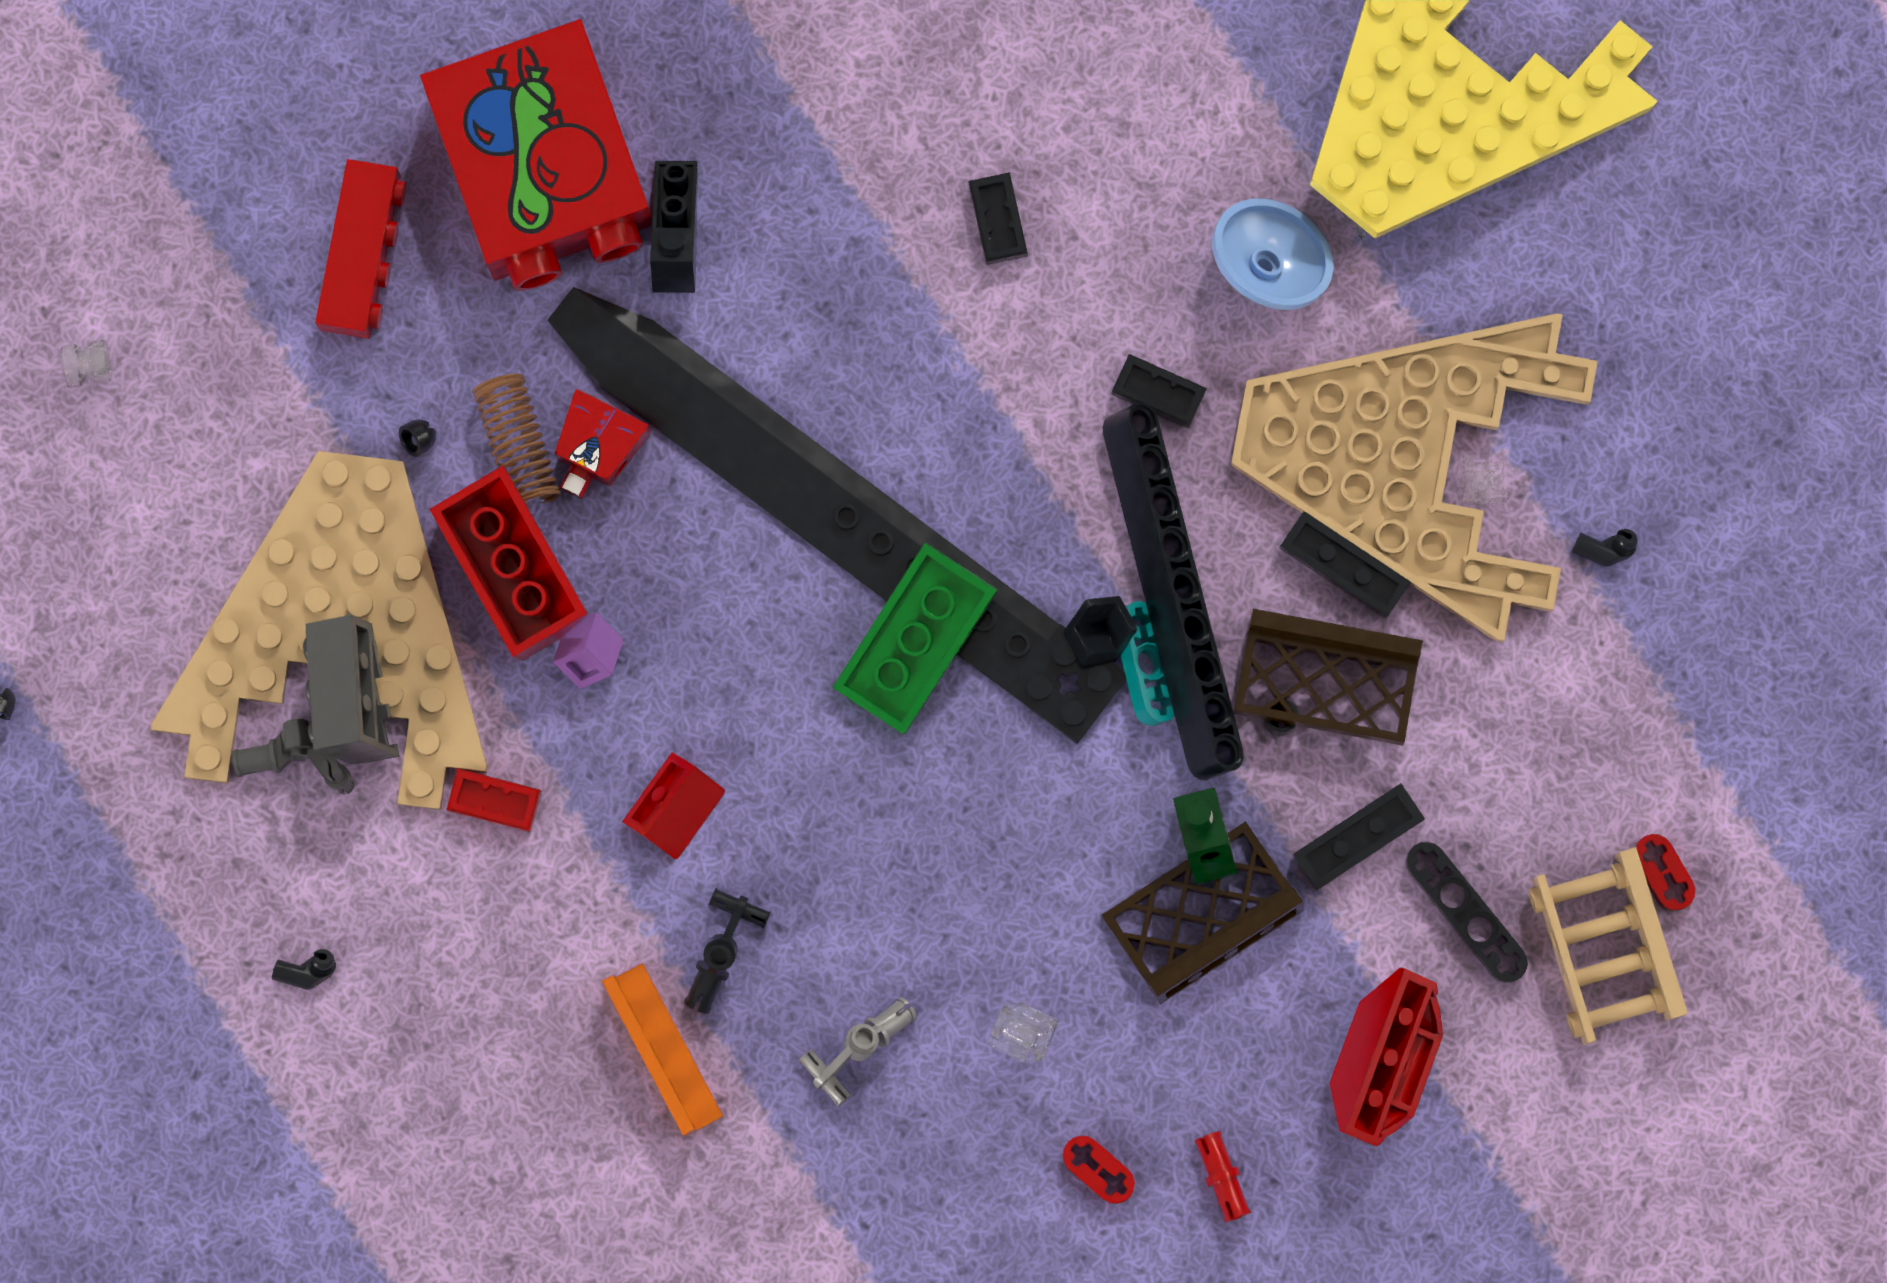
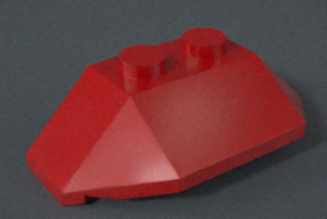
M1400 967L1359 1002L1329 1082L1340 1132L1378 1147L1384 1142V1138L1396 1132L1414 1117L1443 1038L1441 1012L1436 997L1438 994L1436 982Z

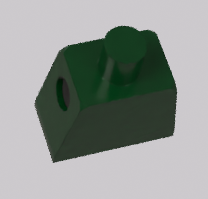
M1209 788L1173 798L1185 850L1196 885L1237 875L1238 872L1216 789ZM1206 853H1220L1212 859H1201V856Z

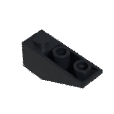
M655 161L650 253L653 293H695L698 161Z

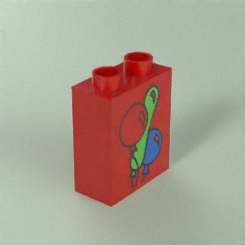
M582 19L420 75L486 265L494 281L510 276L514 290H530L546 285L563 274L558 261L562 257L590 248L595 262L604 263L628 256L643 246L639 230L652 226L650 209Z

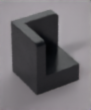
M1114 596L1085 600L1063 632L1081 665L1116 662L1136 634L1137 626L1121 597Z

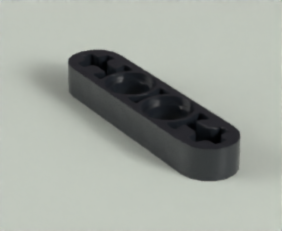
M1420 842L1414 845L1407 853L1405 860L1406 868L1411 877L1493 978L1503 983H1512L1520 979L1528 966L1524 950L1439 846L1431 842ZM1420 850L1425 855L1430 852L1435 854L1436 859L1432 864L1439 874L1442 873L1445 867L1452 874L1441 879L1433 890L1427 884V882L1434 879L1433 875L1426 868L1419 872L1414 866L1419 860L1416 853ZM1454 883L1463 889L1465 899L1461 906L1451 908L1442 902L1440 893L1447 884ZM1482 917L1490 922L1492 933L1488 940L1478 942L1470 937L1468 925L1473 918ZM1500 935L1506 941V943L1498 946L1506 956L1514 953L1519 959L1514 964L1518 970L1515 974L1508 970L1503 973L1499 972L1496 966L1501 961L1496 953L1492 951L1486 957L1481 951L1494 944Z

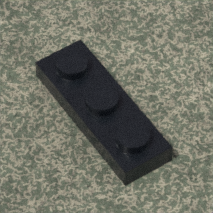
M1303 511L1279 547V549L1385 619L1388 618L1411 581L1305 511Z
M1400 783L1295 852L1292 856L1317 891L1424 821L1425 818L1402 783Z

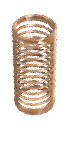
M513 373L480 383L472 390V393L474 394L475 402L480 404L477 409L479 412H482L480 419L485 421L483 428L488 430L486 438L491 440L488 445L494 449L491 454L497 458L494 464L499 467L502 465L513 467L518 464L515 462L535 456L529 460L533 462L510 470L508 472L509 475L516 476L520 473L518 471L538 465L531 469L536 471L513 479L514 484L519 485L523 482L521 480L538 475L534 479L539 480L517 488L526 505L530 503L526 502L527 500L539 496L542 497L541 499H546L542 503H549L557 499L561 495L560 488L550 486L557 479L555 477L545 478L551 475L554 469H542L551 463L549 459H541L548 454L546 450H539L546 443L544 441H536L543 434L541 432H533L539 428L540 424L530 423L537 418L535 414H528L533 411L534 406L525 405L531 401V397L522 396L529 390L527 387H522L526 382L525 376ZM507 385L506 387H511L509 390L497 394H491L495 391L493 389H496L498 387ZM521 391L509 397L512 399L500 402L488 409H482V406L485 404L496 403L498 401L494 400L496 398ZM521 401L512 406L515 408L503 411L491 418L484 417L488 413H497L501 410L497 409L499 407ZM524 410L515 415L518 417L506 420L494 427H487L491 422H500L504 419L500 418L502 416ZM527 419L517 424L521 426L509 429L503 433L498 434L497 436H490V434L494 431L504 430L506 427L503 426L508 425L519 420ZM530 428L520 433L524 435L512 438L500 445H493L497 440L507 439L509 436L506 435ZM532 437L523 442L527 444L515 447L503 454H496L500 449L511 447L512 445H509L511 443ZM535 446L526 451L530 453L518 456L506 463H499V460L515 455L512 454L514 452ZM541 484L536 489L525 492L526 490H524L534 485Z

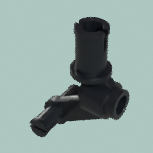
M715 888L708 905L728 912L732 916L724 934L714 935L707 942L703 953L704 960L697 962V975L687 997L684 999V1004L694 1009L699 995L703 994L704 996L697 1012L705 1014L710 1013L711 1005L721 982L726 981L729 977L726 969L731 967L736 959L738 948L732 936L740 918L764 929L771 913L748 903L749 898L741 895L740 898H736Z

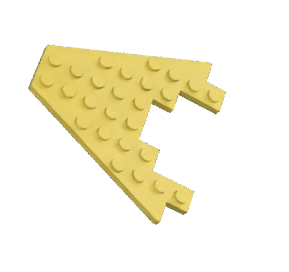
M1365 0L1310 186L1376 239L1650 112L1656 105L1657 100L1628 76L1653 46L1620 20L1569 79L1535 53L1511 82H1508L1446 31L1466 8L1470 0Z

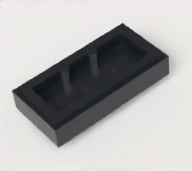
M1010 172L968 181L986 265L1028 257Z
M1129 354L1111 395L1131 404L1146 403L1155 411L1156 415L1189 429L1207 388Z

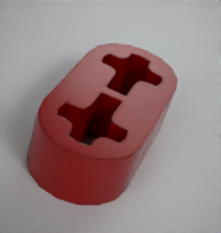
M1660 834L1644 836L1636 843L1635 847L1649 889L1662 908L1676 912L1685 909L1692 903L1695 897L1696 888L1693 880L1667 838ZM1650 842L1653 847L1661 845L1665 853L1660 856V861L1665 868L1664 871L1660 872L1653 860L1647 863L1643 860L1642 855L1647 852L1646 843ZM1667 873L1675 885L1684 884L1686 891L1681 894L1682 903H1678L1675 898L1670 900L1665 898L1664 892L1669 887L1663 876Z
M1077 1136L1067 1142L1063 1149L1065 1166L1104 1201L1112 1204L1122 1203L1131 1197L1135 1187L1132 1173L1096 1140L1089 1136ZM1075 1144L1080 1148L1086 1144L1093 1148L1090 1157L1099 1164L1095 1171L1085 1163L1080 1164L1078 1167L1073 1165L1071 1161L1075 1155L1071 1148ZM1102 1169L1114 1177L1119 1172L1126 1177L1123 1185L1127 1190L1123 1195L1115 1192L1110 1196L1104 1191L1108 1184L1098 1175Z

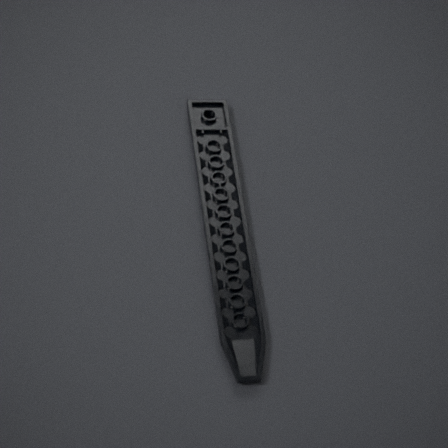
M575 287L570 290L549 317L548 322L601 388L886 602L924 543L930 544L997 588L998 592L957 655L1078 745L1125 683V672L1112 662L1081 665L1063 632L1065 630L1063 625L1057 623L654 320ZM1072 673L1076 674L1079 677L1076 684L1081 688L1077 694L1071 691L1066 695L1059 692L1061 683L1057 680L1060 675L1069 677Z

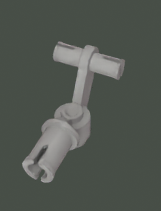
M898 998L895 1003L875 1018L868 1017L864 1020V1024L853 1026L844 1039V1050L828 1067L814 1052V1049H811L799 1059V1062L803 1064L815 1079L813 1081L814 1086L818 1090L823 1088L837 1107L841 1106L852 1096L835 1077L851 1059L855 1061L869 1059L874 1054L878 1045L883 1048L887 1047L890 1044L891 1037L908 1024L917 1020L916 1012L912 1006L903 1012L905 1010L904 1007L909 1003L906 999Z

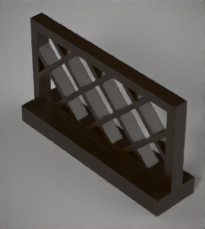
M1253 608L1233 713L1403 746L1423 640ZM1255 642L1273 645L1282 658L1263 670L1253 657ZM1284 648L1295 650L1288 654ZM1304 651L1315 653L1324 665V667L1305 678L1292 660ZM1327 656H1332V657H1337V658L1330 662V660L1327 658ZM1347 659L1358 661L1366 672L1365 676L1350 686L1346 684L1335 669L1336 666ZM1287 664L1300 683L1281 695L1268 675ZM1369 664L1380 665V666H1378L1377 668H1375V669L1373 670ZM1252 666L1257 675L1249 680L1250 669ZM1389 667L1406 670L1405 685L1392 694L1389 693L1377 676ZM1329 672L1342 691L1323 703L1310 683ZM1262 680L1275 698L1263 707L1244 704L1247 689ZM1371 680L1384 699L1366 711L1353 694V691ZM1303 688L1317 706V708L1306 715L1294 713L1285 701ZM1403 695L1400 708L1395 699ZM1345 696L1359 713V716L1349 723L1336 721L1328 710L1330 706ZM1389 704L1399 718L1397 733L1380 730L1370 716ZM1277 705H1280L1283 711L1275 710L1273 708ZM1322 713L1326 719L1317 718L1315 716ZM1364 720L1368 727L1359 726L1357 724Z
M1246 821L1228 832L1230 844L1244 835L1253 849L1250 865L1235 862L1237 870L1248 872L1244 894L1219 890L1221 879L1215 880L1214 888L1189 884L1192 870L1187 859L1102 914V918L1160 1005L1304 911L1302 899L1295 889L1291 888ZM1217 852L1206 853L1201 856V859H1212L1210 857ZM1257 856L1259 857L1265 868L1255 866ZM1254 873L1271 876L1280 888L1279 891L1268 898L1249 895ZM1185 874L1184 883L1174 881ZM1165 886L1181 889L1182 894L1178 912L1154 908L1156 892ZM1188 891L1212 896L1208 918L1184 913ZM1150 896L1148 906L1138 905ZM1218 897L1242 901L1239 917L1231 922L1213 919ZM1248 903L1257 904L1246 912ZM1128 910L1146 913L1142 935L1123 932L1115 919ZM1152 915L1176 919L1172 941L1147 937ZM1182 920L1206 925L1204 938L1201 942L1194 946L1177 943ZM1212 926L1220 928L1210 935ZM1130 941L1140 943L1138 953ZM1145 945L1170 948L1167 964L1151 974L1142 960ZM1176 950L1185 951L1174 959Z

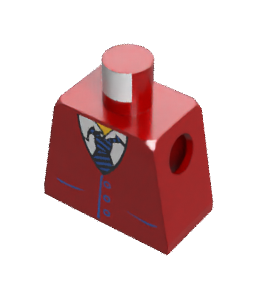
M576 389L555 450L557 460L570 466L560 485V489L576 498L583 499L593 478L611 487L651 433L649 425Z

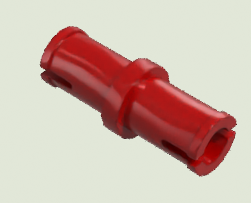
M1217 1131L1203 1136L1204 1138H1198L1194 1142L1198 1147L1209 1176L1205 1178L1207 1186H1213L1224 1215V1221L1227 1223L1249 1215L1252 1212L1248 1208L1237 1179L1241 1175L1238 1166H1232L1221 1137V1131Z

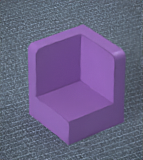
M596 612L585 617L560 639L553 662L579 689H582L613 674L623 640Z

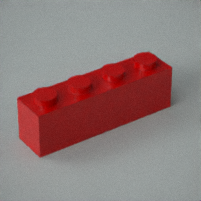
M347 159L315 321L320 331L370 339L372 328H380L383 304H378L377 300L380 287L387 288L391 273V263L385 262L388 246L395 247L399 231V223L394 222L393 217L395 207L403 206L407 189V182L401 181V174L397 167Z

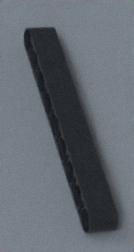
M1139 402L1108 416L1103 423V436L1186 762L1194 777L1207 781L1238 769L1244 758L1243 748L1159 420L1155 411L1149 405Z

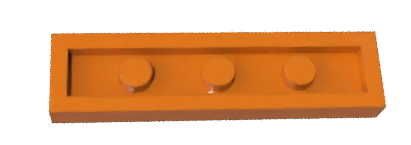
M641 963L617 977L612 975L602 980L682 1135L687 1137L724 1117L644 964Z

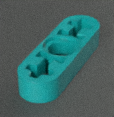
M1135 601L1126 605V608L1133 619H1140L1141 627L1137 626V632L1121 653V659L1136 717L1147 726H1157L1171 720L1175 715L1147 605L1145 602ZM1146 639L1147 643L1135 646V641L1139 642ZM1140 653L1148 655L1152 660L1153 671L1150 675L1145 674L1139 668L1138 656ZM1156 680L1157 686L1145 687L1146 684ZM1150 701L1160 702L1161 710L1157 708L1152 709Z

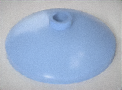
M1248 199L1229 207L1215 225L1212 235V250L1217 266L1225 279L1248 299L1273 309L1293 310L1314 303L1329 286L1334 270L1330 246L1320 229L1297 209L1275 200Z

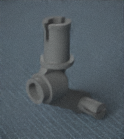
M292 719L284 722L283 730L275 739H270L267 745L232 751L233 766L238 777L273 769L275 773H280L291 761H302L309 758L331 789L338 790L341 794H345V790L349 794L354 788L350 771L344 765L340 764L334 757L313 750V744L308 733L309 723L305 719Z

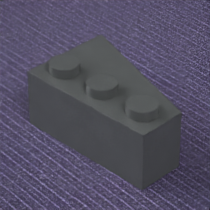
M347 615L305 624L306 638L303 642V651L308 661L309 680L306 683V695L311 705V722L308 727V733L313 744V750L349 764L369 763L400 757L397 744L389 745L384 718L391 717L389 704L381 705L376 678H381L383 675L372 623L354 615Z

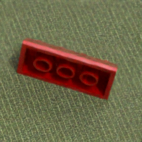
M502 465L429 509L514 658L522 661L526 660L561 639L588 615L586 608L505 466Z

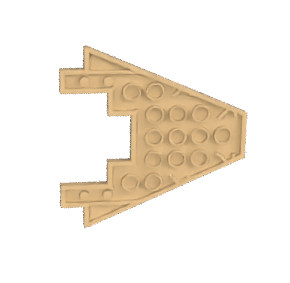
M1556 313L1249 379L1245 385L1230 466L1301 513L1303 511L1307 512L1411 581V586L1494 641L1503 643L1505 641L1511 605L1548 612L1554 610L1561 568L1477 552L1484 510L1442 503L1456 423L1497 431L1500 425L1506 390L1589 405L1598 361L1556 353L1563 316Z
M323 451L317 452L151 723L152 731L190 736L185 778L229 784L232 751L234 750L241 699L283 704L289 662L308 664L303 651V642L306 638L305 624L347 615H354L372 623L383 675L381 678H376L381 705L389 704L391 713L389 718L409 720L397 804L441 810L447 768L487 773L488 765L403 461Z

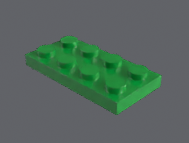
M924 543L832 688L903 735L906 734L993 600L998 589L930 544Z

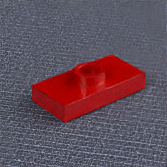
M457 768L446 810L531 833L542 791Z

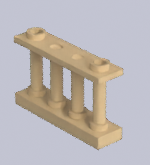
M1636 847L1614 855L1616 863L1611 864L1610 870L1552 887L1548 886L1546 876L1542 874L1532 879L1534 887L1528 889L1529 899L1535 914L1540 912L1543 914L1573 1012L1566 1014L1571 1034L1574 1039L1581 1037L1583 1045L1596 1041L1593 1029L1651 1011H1655L1656 1014L1664 1013L1666 1021L1688 1014ZM1616 886L1618 890L1625 888L1629 905L1623 907L1624 911L1561 928L1555 903ZM1628 927L1631 931L1638 930L1642 946L1636 948V953L1574 970L1567 945ZM1640 969L1644 973L1651 972L1655 988L1649 989L1650 994L1587 1012L1580 987Z

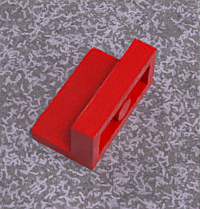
M671 752L622 822L673 859H678L725 793V789L696 766Z

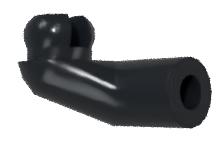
M1630 529L1618 530L1616 535L1603 541L1580 532L1572 552L1599 565L1608 567L1630 558L1636 551L1638 538Z
M318 949L313 953V957L300 966L278 959L273 969L272 980L305 990L313 989L329 979L336 969L334 955L327 949Z

